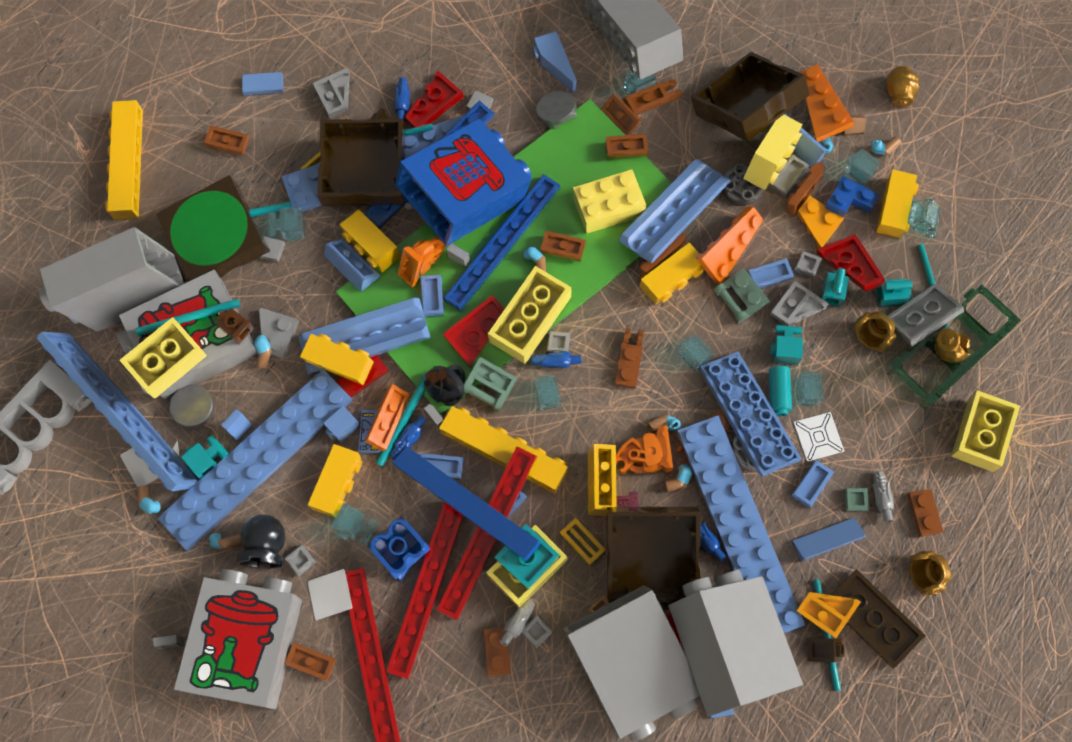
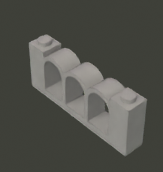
M51 360L0 411V438L6 434L16 442L19 448L18 457L14 462L8 465L0 463L1 495L13 487L17 479L14 474L21 473L27 469L32 459L31 451H39L49 445L53 438V428L67 425L73 418L75 410L80 412L81 409L86 408L91 402L89 397H86L81 392V388L69 379L68 374ZM48 387L62 399L63 404L59 414L52 418H44L31 407ZM26 411L37 418L41 425L39 435L28 442L21 440L10 430L12 425Z

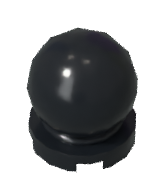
M256 515L246 522L241 531V545L245 551L238 553L237 563L253 568H259L260 564H270V569L281 568L283 556L278 555V552L283 548L285 542V529L281 522L271 515Z

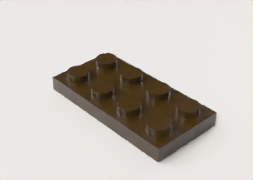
M857 569L831 594L861 601L846 624L892 669L896 668L926 636Z

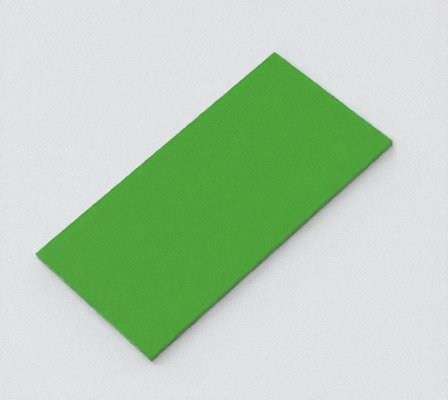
M591 99L576 109L577 116L574 119L559 125L556 129L548 130L514 156L515 160H523L531 173L532 180L526 195L543 174L560 184V189L461 312L443 299L444 316L425 318L431 338L386 352L415 387L418 386L425 371L428 372L434 366L449 367L451 365H459L465 372L466 381L479 357L501 369L514 359L511 355L489 343L488 340L469 368L443 337V333L492 295L505 309L536 266L532 259L527 260L524 258V250L529 247H535L540 251L545 231L586 240L581 262L542 253L545 256L546 273L571 287V298L549 330L641 258V256L619 242L623 232L636 219L586 234L573 200V187L633 170L647 209L672 183L646 156L607 159L605 138L625 134ZM518 205L452 243L469 253L470 263L466 268L448 258V245L438 260L431 264L430 269L424 275H419L418 281L413 288L397 275L401 261L400 258L383 273L377 267L373 268L380 277L365 290L360 292L349 281L338 289L336 293L353 314L358 316L412 298H419L421 302L420 276L441 274L444 297ZM425 223L396 246L402 256L403 248L408 246L412 248L420 240H431L436 237V234ZM475 379L472 383L476 388L482 384ZM426 389L422 394L441 416L452 407L445 406V403L441 401L438 403L433 400ZM464 393V396H463V398H462L461 400H463L466 396H468L469 393H466V394Z

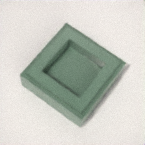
M845 488V511H868V489Z

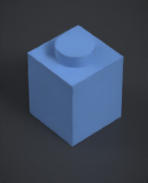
M344 406L324 422L327 428L325 433L332 441L337 439L340 443H343L360 428L358 421Z

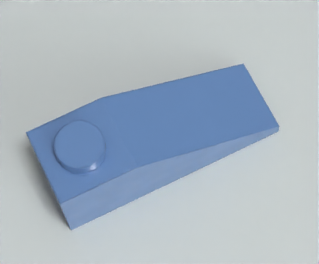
M557 31L534 38V47H532L534 58H538L542 67L569 90L575 92L577 80Z

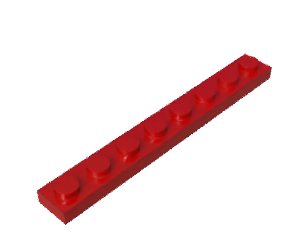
M516 446L488 505L507 518L537 459L536 455ZM478 526L437 608L438 611L456 620L459 619L497 541Z
M445 502L443 503L429 544L430 550L426 553L386 670L387 673L408 680L463 519L462 514Z
M360 568L348 571L345 574L352 603V609H349L375 740L376 742H401L365 569Z

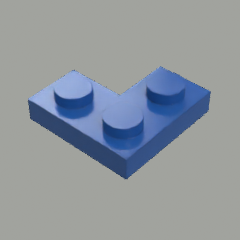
M843 176L825 208L844 217L851 204L870 213L880 194Z

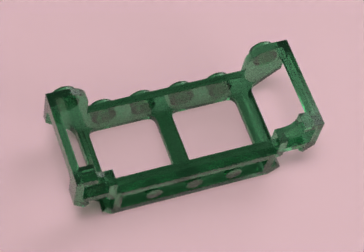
M982 284L976 290L972 287L963 296L966 299L961 304L964 307V312L955 318L959 319L981 339L983 345L963 364L949 363L942 360L952 370V374L934 391L927 393L903 370V365L923 347H928L940 359L934 350V337L947 324L915 344V348L911 352L907 349L889 364L891 369L887 375L890 377L892 374H895L921 399L922 402L919 406L925 411L1021 321ZM979 293L985 296L1008 318V321L996 333L992 334L987 331L966 311L967 305Z

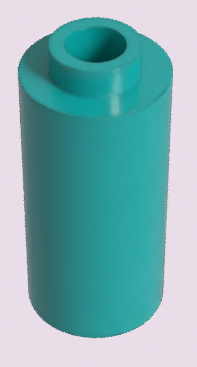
M774 366L768 369L770 406L776 416H787L792 411L790 368L787 366Z

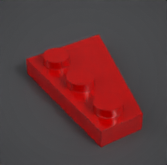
M439 71L435 73L432 83H428L425 87L422 97L415 101L405 115L406 122L413 128L431 124L464 98L463 92Z
M856 234L817 249L818 256L836 270L838 268L844 269L845 276H849V280L863 291H868L884 284L885 278Z
M493 295L443 333V337L469 368L489 340V331L505 310Z

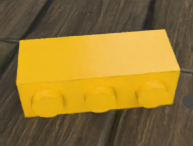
M894 169L891 171L886 183L876 233L901 238L904 232H908L911 224L908 216L912 214L915 205L912 198L916 195L919 186L916 183L917 175Z
M359 209L339 224L343 231L342 237L347 243L352 242L354 244V249L360 256L364 254L367 257L366 260L372 268L377 267L383 273L401 258L397 246Z
M688 243L641 279L640 288L655 305L661 301L663 303L672 296V292L676 289H683L688 284L689 279L692 277L697 278L704 272V268L696 259L699 252Z
M321 333L318 336L310 334L300 358L307 363L361 385L364 384L374 363L368 357L369 353L361 349L353 351L349 349V345L338 341L337 344L330 341V337Z
M333 444L308 503L312 510L336 518L338 513H342L345 506L344 498L346 493H350L353 488L354 481L352 479L355 472L358 473L362 466V460L358 452Z
M593 444L588 450V515L607 516V507H617L616 445Z

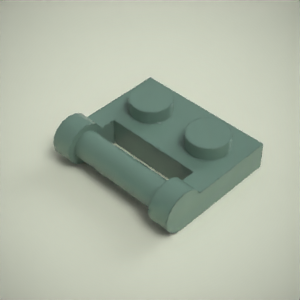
M742 268L713 290L717 296L723 299L736 316L734 319L738 324L770 302L745 268ZM732 287L747 309L742 311L726 290Z
M479 357L464 383V392L492 406L493 410L499 412L517 378ZM474 379L499 393V398L495 399L472 385Z

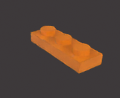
M394 384L388 387L365 438V442L381 451L387 449L411 394Z

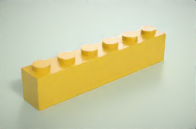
M137 100L112 102V110L109 111L111 127L108 133L111 142L108 146L110 163L107 164L109 182H106L108 200L105 201V209L114 220L139 219L143 110Z
M453 406L451 407L439 427L442 435L504 468L507 467L516 446L536 455L537 459L527 480L556 494L568 472V466L565 465L566 463L557 457H554V459L548 457L541 448L535 447L533 449L529 447L525 440L519 437H515V439L507 435L508 432L500 427H496V429L488 425L489 422L481 417L476 419L470 416V412L462 407L458 409Z

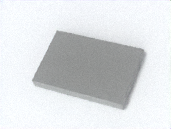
M934 284L887 316L895 323L894 332L912 347L963 313L964 307L937 284Z

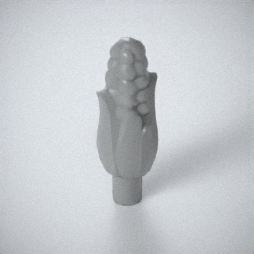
M878 470L874 473V484H872L875 503L879 512L883 513L884 522L889 523L893 522L891 511L894 509V500L890 491V482L886 481L883 471Z
M528 599L521 607H518L517 611L506 622L503 629L505 634L500 640L503 646L507 647L512 639L517 638L523 632L535 606L532 600Z

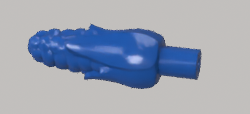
M402 77L399 78L397 88H394V110L397 113V118H403L405 122V114L410 106L409 93L411 89L408 88L407 79Z
M560 351L532 356L530 363L535 366H547L548 368H568L570 364H581V355L570 356V352Z
M420 415L414 423H410L404 428L397 441L393 444L394 449L390 453L392 460H395L406 446L410 448L418 440L422 432L421 427L427 421L423 416Z
M701 523L700 546L708 554H713L721 562L726 558V555L720 549L721 545L718 538L708 529L705 523Z

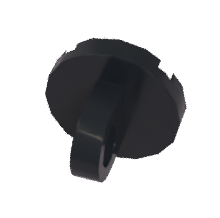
M451 365L449 367L434 366L425 374L426 380L424 385L433 400L438 403L441 401L445 403V406H454L463 398L465 393L463 385L465 372L459 365Z

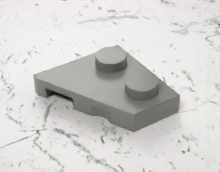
M348 68L313 83L329 118L348 111L350 81Z
M794 281L772 310L770 316L786 326H791L826 309L829 303Z
M260 308L261 335H264L271 345L272 352L270 356L284 360L299 325V320Z

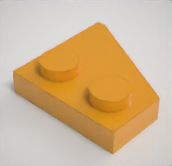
M812 196L807 198L797 212L800 220L806 225L809 235L812 234L817 242L816 246L818 249L825 246L844 220V217L826 209L824 204Z
M809 592L797 609V612L834 638H837L861 601Z

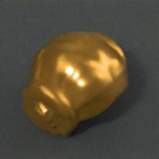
M898 66L887 76V90L892 97V104L895 106L907 107L912 105L919 92V77L910 67Z
M865 312L852 327L862 344L878 352H883L890 347L896 339V334L894 333L895 323L884 312Z
M947 327L938 331L933 346L941 360L949 363H961L970 356V339L967 335Z
M933 550L928 552L921 551L910 556V576L914 586L920 591L921 595H935L939 592H944L946 590L945 584L951 580L952 576L948 561L943 556L935 554Z

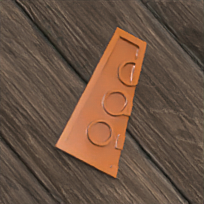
M818 64L799 72L805 75L810 94L805 99L815 140L821 142L853 127V119Z
M747 206L732 221V226L729 229H724L720 233V237L715 242H711L703 254L700 253L696 257L715 284H721L725 281L763 222L762 217L754 207Z

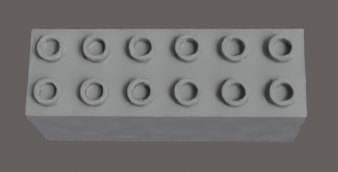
M585 0L583 8L587 17L590 16L595 27L600 28L605 39L608 38L612 48L619 52L622 61L627 62L630 71L635 73L640 80L683 61L681 28L657 0Z

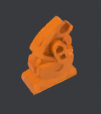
M436 235L431 240L418 241L412 248L409 246L403 248L397 275L413 288L418 281L419 275H424L430 269L431 264L438 260L446 246Z
M667 425L658 427L657 435L647 433L641 438L634 439L632 437L621 446L616 454V465L619 462L625 465L624 468L620 469L621 474H625L628 470L634 473L647 474L656 473L660 470L665 473H672L673 463Z

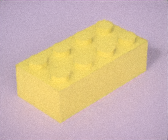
M535 266L489 331V343L525 364L571 298V287Z

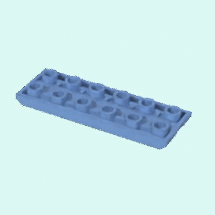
M695 159L623 232L619 242L652 264L731 182V179L713 170L700 160Z
M419 298L402 301L302 333L298 336L302 351L310 334L318 336L321 333L330 337V341L337 344L338 341L349 345V349L353 351L361 349L369 353L368 357L431 338ZM305 362L308 376L316 375L322 370L320 367Z
M739 351L700 366L703 378L760 476L763 477L802 460Z

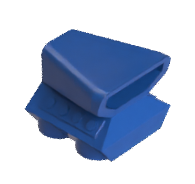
M402 516L394 520L380 535L375 536L372 542L367 545L398 582L405 577L410 567L430 550L425 541Z

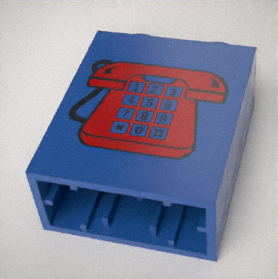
M478 119L400 161L395 186L447 247L518 205L524 199L532 178L527 164L521 159L515 160L505 148V142L501 134L494 129L489 130L482 120Z

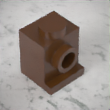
M232 308L228 311L223 310L217 317V326L239 345L254 329L248 320ZM233 320H235V323L233 325H229Z

